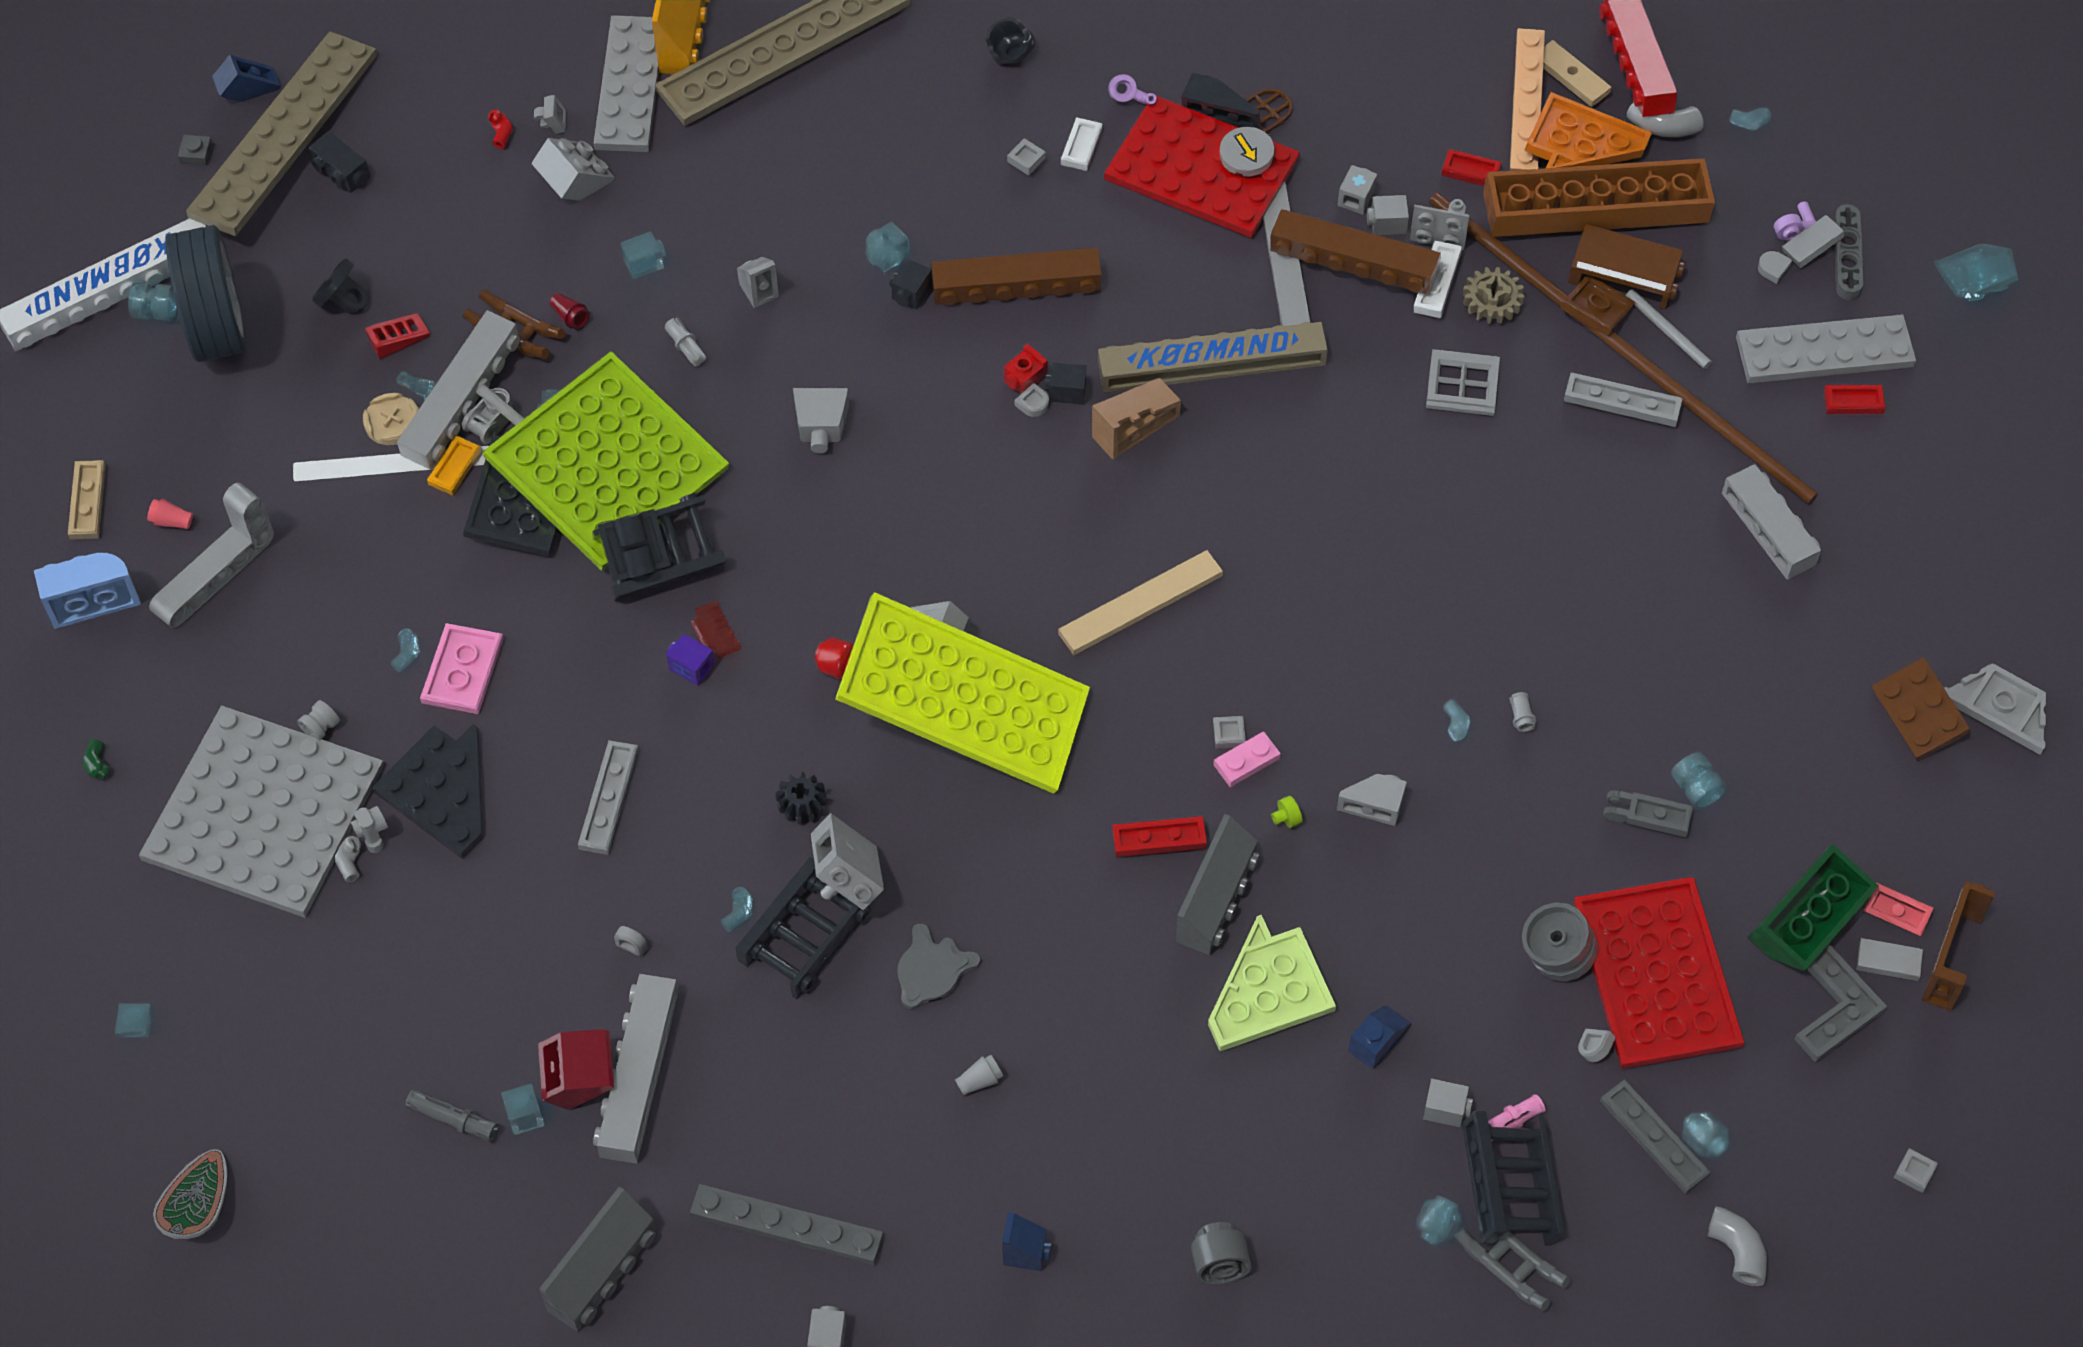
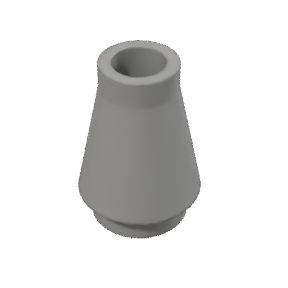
M992 1055L986 1058L982 1056L960 1077L956 1078L955 1081L965 1096L970 1092L997 1084V1080L1002 1078L1003 1074Z

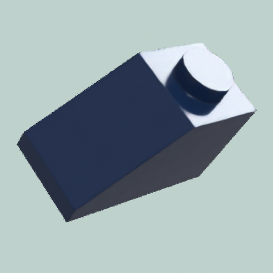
M229 55L212 76L220 96L241 102L277 91L281 88L274 67Z
M1385 1005L1369 1014L1351 1035L1348 1052L1371 1069H1374L1411 1026V1022Z
M1008 1212L1002 1241L1003 1265L1041 1271L1043 1261H1049L1052 1247V1242L1047 1241V1230L1016 1213Z

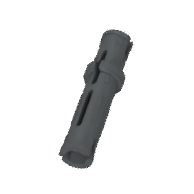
M412 1089L406 1099V1108L457 1128L459 1133H469L490 1143L498 1132V1123L475 1115V1112L467 1108L464 1110L455 1107L452 1104L424 1094L417 1089Z

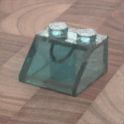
M1980 243L1934 262L1936 269L1957 297L1968 299V301L1983 299L1985 294L1991 291H2003L2009 288L2008 284L2019 280L2011 248Z

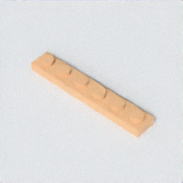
M1521 28L1517 30L1509 171L1538 169V156L1526 152L1524 149L1541 114L1545 30Z

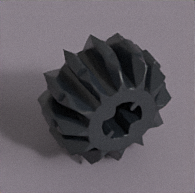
M803 771L800 774V778H795L790 774L788 777L789 782L780 781V790L776 791L775 794L776 801L778 802V811L785 813V818L788 821L796 817L799 825L802 823L803 818L813 822L814 814L822 815L823 805L827 803V795L824 793L825 786L823 783L817 782L815 775L806 779Z

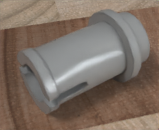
M1525 692L1515 693L1509 698L1515 717L1513 726L1519 732L1533 730L1537 721L1536 716L1531 712L1529 697Z

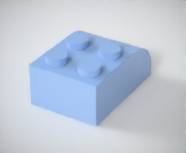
M109 553L77 556L69 561L48 564L43 568L34 570L40 599L54 629L141 605L124 562L117 556Z

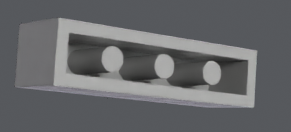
M1756 464L1726 478L1722 495L1787 580L1816 566L1821 552L1818 541L1808 534L1801 519L1792 513L1787 506L1785 498L1775 491L1768 476L1761 472Z

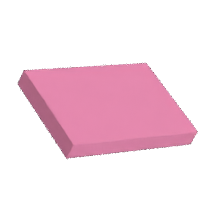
M446 623L420 697L421 703L479 714L504 640L503 634Z

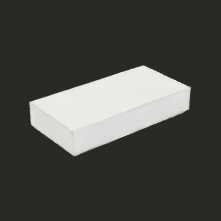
M1076 117L1061 157V165L1087 171L1101 135L1103 124Z

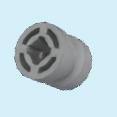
M318 700L312 706V711L308 715L305 714L297 720L301 730L307 735L316 737L318 741L325 736L327 728H334L340 722L333 709L321 700Z

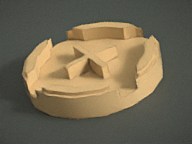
M383 394L374 398L367 410H364V429L368 436L376 443L387 446L397 445L398 439L419 409L411 398L403 397V394Z

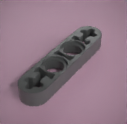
M1846 204L1836 210L1834 222L1844 231L1845 237H1851L1855 244L1846 245L1841 240L1834 244L1835 285L1839 297L1845 300H1854L1859 297L1863 287L1861 214L1857 207ZM1844 216H1848L1849 220H1851L1849 227H1845L1846 218ZM1850 259L1855 262L1856 266L1849 268L1844 266L1841 261ZM1852 277L1851 287L1853 289L1848 288V285L1846 284L1847 278Z

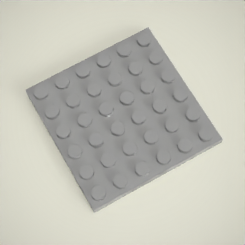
M221 705L144 844L139 857L141 861L306 918L335 862V855L341 843L345 841L353 828L351 822L356 820L354 813L364 807L373 790L372 787L376 784L385 767L384 762L378 758L322 739L318 741L316 737Z

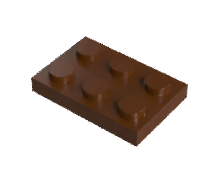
M1924 657L1871 686L1872 691L1917 762L1971 733L1969 726Z

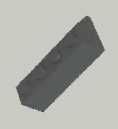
M1224 814L1177 915L1176 943L1209 956L1214 946L1219 947L1225 935V930L1222 929L1226 920H1232L1237 908V904L1234 903L1237 895L1243 896L1249 881L1246 875L1249 869L1255 870L1260 858V854L1256 853L1257 840L1227 814Z
M621 1187L617 1188L539 1288L547 1312L577 1332L583 1325L587 1326L591 1323L597 1313L596 1308L603 1299L607 1300L612 1296L617 1287L616 1282L623 1273L628 1274L632 1270L637 1260L636 1256L642 1248L647 1249L656 1236L653 1218Z

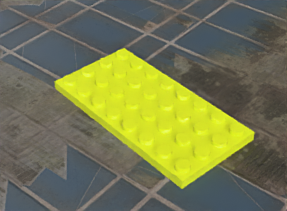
M874 592L870 597L835 700L1054 794L1059 788L1090 687Z

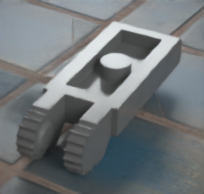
M1611 790L1607 794V800L1611 804H1617L1622 807L1630 805L1629 810L1611 806L1605 807L1603 817L1607 820L1618 823L1626 822V824L1681 837L1687 836L1693 808L1691 805L1636 792L1631 794Z

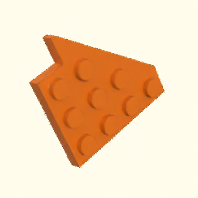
M1550 92L1524 151L1549 160L1546 168L1607 165L1642 157L1652 132Z

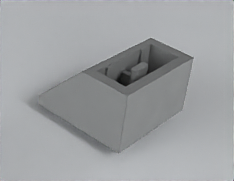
M547 138L531 163L562 199L580 201L608 185L615 178L608 170V165L598 159L592 152L593 148L584 141L575 142L564 138Z

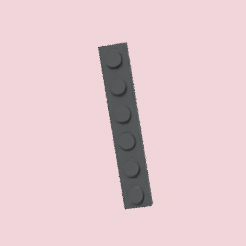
M702 1184L698 1186L690 1210L691 1218L873 1266L875 1265L883 1240L882 1231Z

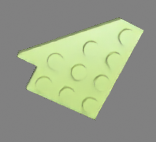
M1262 915L1257 916L1208 1020V1026L1219 1051L1335 1012L1336 1005L1300 927L1271 937Z

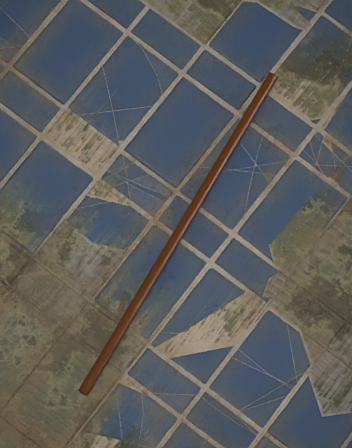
M1438 192L1429 201L1436 209L1448 211L1449 204L1451 203ZM1469 217L1467 233L1561 307L1562 302L1568 296L1565 292L1498 239L1492 237L1488 231ZM1572 316L1670 395L1683 398L1681 404L1808 505L1815 501L1818 496L1817 492L1614 331L1609 336H1606Z

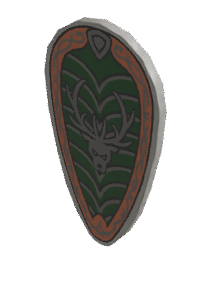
M212 1149L199 1155L184 1167L162 1193L155 1205L153 1218L156 1227L164 1235L174 1239L198 1237L209 1231L218 1220L224 1202L228 1177L226 1161L220 1150Z

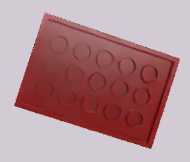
M1156 96V102L1146 105L1104 172V180L1252 238L1284 181L1286 182L1300 159V152L1273 141L1274 158L1267 170L1250 177L1243 176V173L1236 172L1234 174L1229 172L1221 162L1220 144L1226 134L1238 127Z
M1694 877L1574 897V907L1580 910L1596 935L1598 952L1596 960L1591 967L1609 1030L1616 1037L1613 1044L1621 1069L1743 1047L1744 1040Z

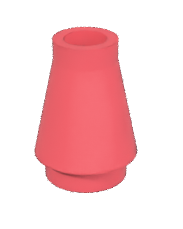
M163 498L160 500L153 499L147 515V521L153 522L154 526L184 528L187 530L190 528L193 520V513L187 512Z

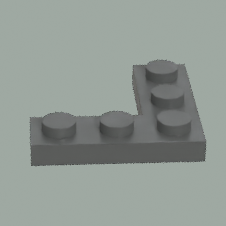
M1830 944L1824 948L1807 970L1839 1004L1796 1034L1794 1039L1815 1063L1884 1013L1887 1008L1886 1004Z

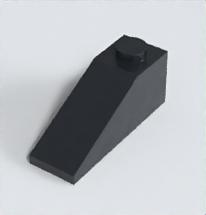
M1192 73L1181 96L1182 106L1238 128L1255 127L1261 130L1260 112L1257 108L1218 78Z

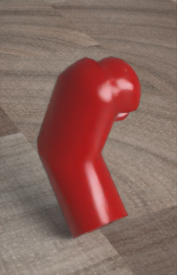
M493 110L488 115V120L496 131L492 144L496 148L504 149L513 131V125L504 113H501L499 110Z

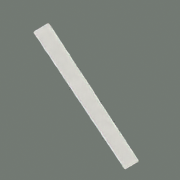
M481 446L482 452L473 466L484 465L483 451L489 446ZM401 454L293 463V480L306 481L430 469L401 456ZM435 462V464L433 465V467L431 468V470L436 467V465L438 464V462Z

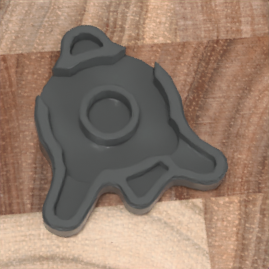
M925 924L914 925L912 928V945L902 955L897 968L898 980L902 990L901 1002L908 1009H916L922 1004L929 1003L928 1000H935L940 997L943 1000L956 988L958 980L962 975L979 967V955L975 952L959 951L953 939L949 937L944 938L939 944H935L932 942L929 928Z

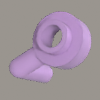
M1128 75L1115 76L1109 83L1108 91L1115 101L1126 102L1134 99L1145 105L1156 102L1155 94H1147L1138 90L1134 79ZM1120 83L1126 86V91L1123 94L1117 91V86Z
M1801 202L1797 206L1803 221H1801L1800 216L1797 214H1788L1779 218L1774 223L1773 228L1779 239L1790 241L1816 222L1808 202Z

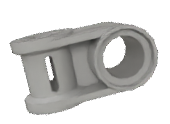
M502 388L491 389L513 408L509 393ZM482 399L466 414L462 421V429L479 436L484 444L491 443L492 436H497L509 420L485 399Z

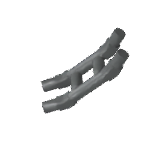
M1461 1228L1454 1235L1464 1247V1250L1474 1260L1480 1262L1512 1289L1520 1299L1541 1311H1545L1549 1307L1550 1301L1523 1282L1534 1269L1544 1279L1557 1284L1563 1289L1570 1283V1277L1560 1272L1546 1260H1543L1509 1230L1498 1239L1499 1241L1489 1252L1476 1239H1473L1464 1228ZM1509 1248L1524 1260L1514 1273L1510 1272L1498 1261Z

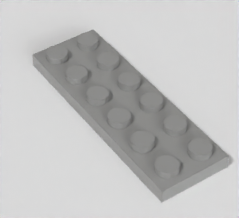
M611 16L593 143L595 150L649 152L657 92L655 84L658 83L659 77L652 17Z
M1904 315L1740 330L1736 335L1747 383L1914 367L1916 363Z

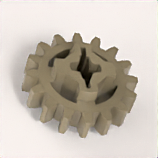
M1485 267L1484 274L1475 271L1474 278H1467V283L1463 290V304L1469 306L1468 313L1476 312V319L1478 321L1486 317L1488 324L1492 322V319H1496L1501 324L1503 317L1512 320L1513 313L1519 314L1524 300L1523 285H1518L1519 278L1514 277L1511 279V271L1509 270L1504 274L1500 273V267H1496L1495 272H1491L1488 267ZM1493 292L1495 293V298H1494V299L1492 298V293H1493Z

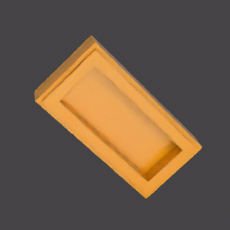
M455 436L428 477V485L453 496L481 454V446Z

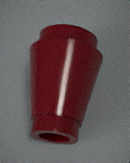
M556 293L551 297L549 301L550 307L553 308L567 327L579 329L587 323L589 311L585 304L561 293Z

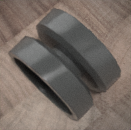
M1554 902L1543 905L1532 912L1524 923L1521 936L1523 947L1538 971L1545 977L1563 982L1577 979L1589 971L1595 962L1598 952L1596 935L1580 910L1570 904Z

